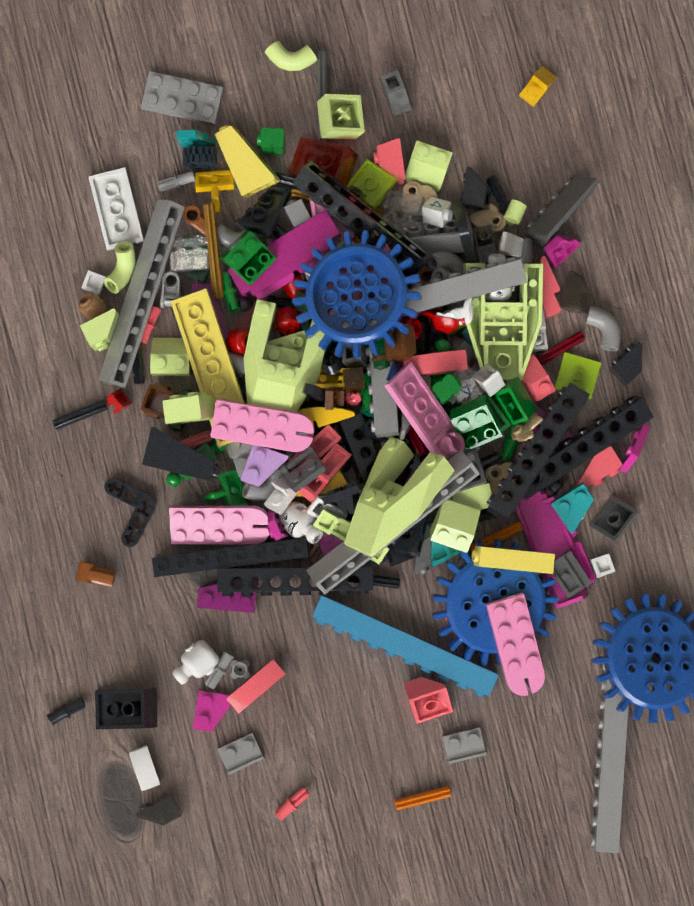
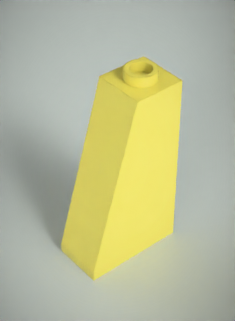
M226 125L219 129L215 137L243 197L248 198L280 182L279 177L237 128Z
M475 546V550L472 552L474 566L553 574L555 554L482 546Z

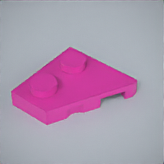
M561 235L550 239L544 247L550 265L556 269L581 243L575 238Z
M643 424L639 430L636 429L631 438L633 442L629 444L625 452L627 455L622 463L623 466L620 467V471L627 473L637 460L650 426Z
M268 509L267 523L269 527L267 529L271 538H275L276 541L290 536L284 530L282 524H279V514Z
M199 690L193 729L212 732L231 706L226 700L230 695Z

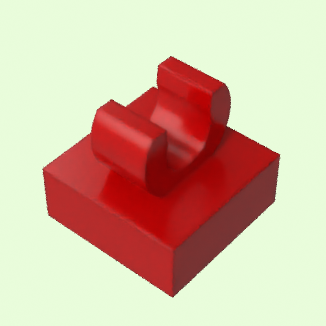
M120 388L107 397L109 401H107L106 405L108 407L112 404L115 407L113 414H116L128 408L133 402Z

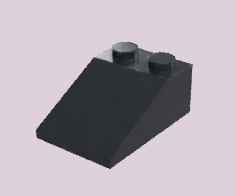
M157 688L96 690V730L158 727Z

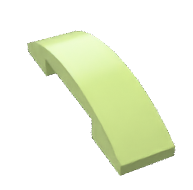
M323 508L313 526L328 535L333 534L345 541L351 521ZM389 547L384 548L370 560L380 564Z

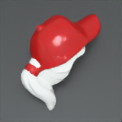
M472 298L466 299L463 307L445 310L444 312L430 309L423 311L421 314L432 319L436 330L450 334V332L457 330L460 325L472 322Z

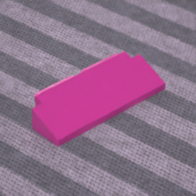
M323 210L266 246L277 259L251 286L231 269L228 271L244 297L248 295L246 292L251 291L254 297L264 299L294 279L293 273L298 270L300 273H305L300 267L301 263L315 267L319 260L313 256L311 250L315 248L325 256L331 252L327 245V238L333 239L336 236L339 238L341 234L327 211Z
M542 490L527 500L522 499L516 508V512L532 551L555 554L556 560L571 550L590 581L594 582L596 577L581 542H576L574 539L577 535V530L575 529L574 533L571 534L551 505V501L558 498L557 495L549 498L546 490ZM541 573L543 579L550 577L555 579L553 574ZM556 579L554 585L547 587L549 594L559 597V601L554 603L556 609L588 597L586 588L568 598Z

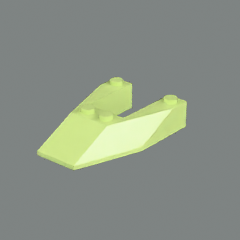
M464 263L463 275L468 274L467 270L477 267H479V270L485 269L486 263ZM523 264L527 283L519 285V303L485 302V294L472 298L473 320L471 323L466 324L479 367L481 369L488 364L500 373L503 380H510L518 376L522 380L542 324L543 264Z
M257 299L244 354L247 404L297 412L307 397L302 393L304 384L314 385L319 378L325 350L320 349L318 345L325 334L319 331L312 338H307L304 353L269 345L268 340L276 312V303Z
M390 437L379 451L358 500L344 544L373 557L422 515L455 471L446 458L430 451L403 487L394 482L414 457V454L404 441Z

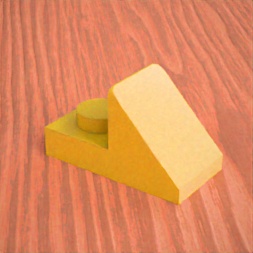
M541 66L533 74L531 80L519 96L534 107L557 77Z

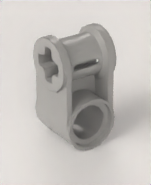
M167 272L163 276L161 308L172 307L171 301L181 298V279L175 272ZM171 276L177 278V282L173 286L167 284V279Z

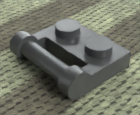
M311 444L286 465L283 464L279 467L295 493L326 471L324 464ZM311 456V458H309L306 462H304L302 465H300L298 468L291 472L293 468H295L297 465H299L301 462H303L305 459Z

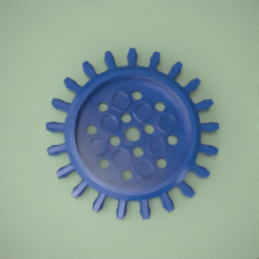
M363 230L361 243L352 244V237L346 231L344 232V246L337 248L334 240L329 237L327 238V245L331 252L323 256L319 250L315 248L311 250L313 256L319 260L314 268L306 263H301L300 267L302 270L310 274L308 282L294 280L293 284L299 289H306V296L293 298L292 303L295 306L307 305L308 311L296 316V319L299 323L306 322L309 319H312L315 323L305 332L309 339L319 331L325 334L318 345L323 351L327 348L330 341L334 340L338 342L335 349L337 357L343 355L345 345H352L355 359H360L361 345L367 344L370 345V351L374 356L379 355V349L376 341L385 338L386 343L393 348L396 345L394 339L389 335L391 331L397 328L401 333L406 335L409 333L406 325L400 323L403 315L411 318L418 317V313L414 309L407 308L408 300H422L421 293L408 292V285L420 282V277L418 274L404 276L403 271L414 263L411 257L399 264L395 261V258L402 251V247L399 244L395 245L389 253L383 250L387 242L385 235H381L376 246L368 245L370 239L368 231ZM370 266L374 267V270L372 272L368 271V268ZM342 269H347L345 274H341ZM387 278L388 283L382 284V280ZM361 281V285L355 286V282ZM334 283L333 288L329 289L328 284ZM356 291L363 293V297L359 301L353 300V294ZM375 293V297L370 299L369 294ZM344 295L348 296L346 301H342ZM385 305L390 306L388 311L383 310ZM361 307V313H356V309ZM335 310L334 315H329V311ZM376 320V324L371 326L370 321ZM344 322H349L347 328H343Z
M494 539V548H502L500 539ZM513 541L510 549L519 550V543ZM476 542V546L485 547L483 542ZM460 551V555L465 560V563L459 568L451 561L445 563L454 574L450 580L437 576L436 581L443 586H447L445 595L432 594L431 598L436 602H445V610L433 612L432 617L438 620L447 617L449 624L441 627L438 633L442 637L454 631L457 636L448 645L452 651L464 642L468 645L463 653L465 660L469 661L473 652L478 650L481 651L479 659L482 666L487 665L489 653H496V660L502 666L491 623L488 619L486 603H490L494 599H503L519 593H523L525 599L530 600V604L527 607L534 633L538 632L542 636H549V632L539 625L543 618L549 620H556L557 618L552 612L545 611V603L559 601V597L556 595H545L544 588L556 583L554 578L550 577L541 581L538 577L539 572L474 566L469 553ZM496 571H500L498 577H494ZM478 578H482L480 584H476ZM520 582H524L523 588H518ZM502 589H506L504 595H500ZM484 596H488L486 602H482ZM466 603H470L468 609H464ZM472 621H476V625L474 627L470 626V623Z
M649 594L640 595L642 609L638 610L632 598L625 599L624 603L628 614L624 616L618 608H612L610 613L617 620L614 627L607 622H600L599 624L602 630L609 633L607 640H593L592 644L605 648L604 657L598 656L591 659V663L594 664L604 663L606 673L599 674L595 677V681L605 682L609 679L612 688L607 690L603 696L607 699L614 697L618 693L622 697L616 708L618 712H624L629 703L635 705L632 713L633 720H640L643 709H649V723H658V709H663L666 721H674L675 717L672 706L677 705L682 714H688L691 711L684 699L689 696L694 701V630L689 625L694 620V612L687 613L684 618L679 616L678 613L683 603L680 600L674 601L670 610L665 609L666 595L657 596L656 607H651ZM645 625L648 627V632L644 631ZM663 625L666 626L665 632L662 630ZM665 644L668 647L667 651L663 649V646ZM682 644L685 645V650H682ZM646 645L650 648L649 652L645 649ZM628 646L632 648L630 653L627 650ZM653 653L659 655V662L657 664L652 661ZM684 663L687 665L686 670L683 669ZM648 664L651 666L650 671L647 670ZM666 664L669 666L668 671L665 670ZM630 665L633 667L632 672L629 671ZM649 684L652 685V691L648 690ZM667 684L670 685L669 691L666 689Z

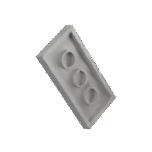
M149 71L141 109L216 125L223 87Z

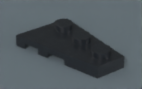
M272 185L258 198V202L252 208L249 207L245 211V215L241 219L238 218L234 222L235 227L271 236L291 195L290 189Z

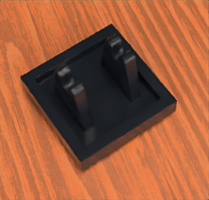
M360 480L344 485L345 490L339 487L326 492L327 496L322 498L323 504L327 505L336 501L344 516L354 513L359 500L358 493L363 491L366 482L360 483Z

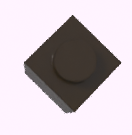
M362 367L343 370L342 377L345 393L364 391L365 381Z

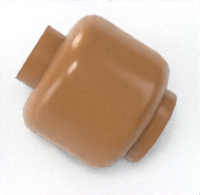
M86 293L81 296L78 302L80 313L89 321L106 312V303L96 293Z

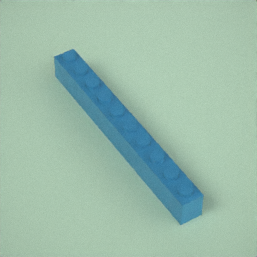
M321 595L312 616L315 618L314 622L325 626L327 623L333 626L332 630L343 634V631L350 633V638L358 642L363 639L368 642L367 646L378 650L381 647L386 650L385 654L394 658L396 655L403 657V662L412 666L414 663L421 665V670L431 674V671L439 674L438 678L447 682L449 679L456 681V686L465 690L467 687L474 689V694L483 698L484 695L490 696L499 676L490 670Z

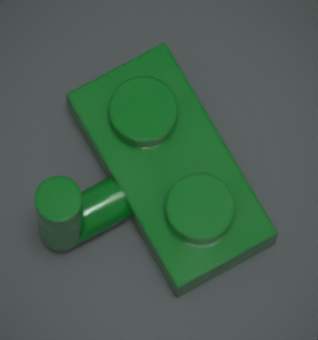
M237 470L219 474L222 489L210 492L203 497L205 502L224 497L226 506H248L246 499L242 497L243 486Z

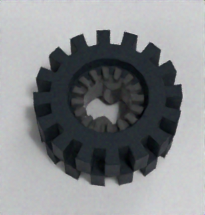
M206 146L184 148L183 166L195 169L214 168L217 166V149Z

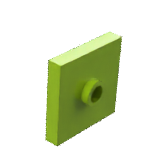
M366 159L345 188L375 210L398 180Z
M564 352L554 386L555 390L560 391L563 386L567 388L571 382L589 393L588 399L590 400L601 362Z

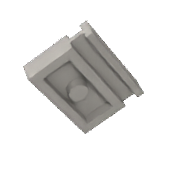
M480 727L442 736L449 764L487 755Z
M253 732L217 749L228 775L264 759Z

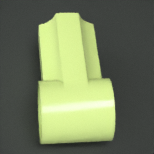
M512 199L503 217L506 220V224L510 226L518 225L527 206L520 201Z

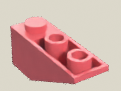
M611 446L590 459L574 487L582 482L587 487L592 484L596 487L604 482L603 477L608 474L612 477L620 472L619 468L623 464Z

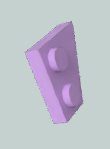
M253 445L241 481L259 487L289 456Z

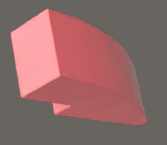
M543 256L539 260V264H543L542 310L544 311L545 319H548L562 311L555 297V294H558L561 290L546 257Z
M466 350L417 355L403 361L404 366L412 362L421 376L462 372L468 369Z
M328 424L313 438L311 445L321 459L341 440V437ZM303 451L298 452L292 459H294ZM309 456L307 459H305L303 462H301L299 465L293 468L291 472L298 468L300 465H302L304 462H306L309 458H311V456Z
M336 443L321 460L326 471L298 492L312 503L349 460L351 454Z
M273 659L226 698V700L239 714L282 678L285 673Z

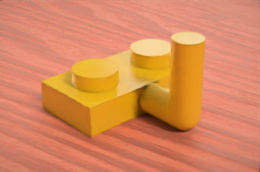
M231 170L195 173L196 192L211 191L215 212H220L219 191L234 190V177Z

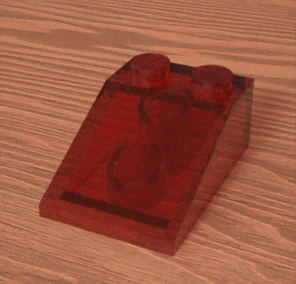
M300 137L288 172L298 176L303 166L313 161L347 188L358 154L346 145Z

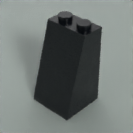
M151 427L142 465L214 482L215 479L219 478L221 468L218 467V463L163 431Z

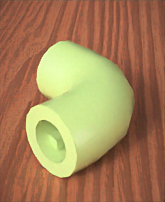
M276 41L265 50V54L275 65L287 71H300L317 61L315 54L308 45L299 51L290 52L284 48L280 41Z
M127 241L120 242L115 246L116 266L112 273L104 279L106 288L114 294L119 293L127 285L135 268L134 246L131 242Z

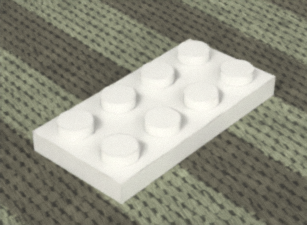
M126 168L89 176L107 251L115 249V246L120 242L127 241L132 244L144 242Z

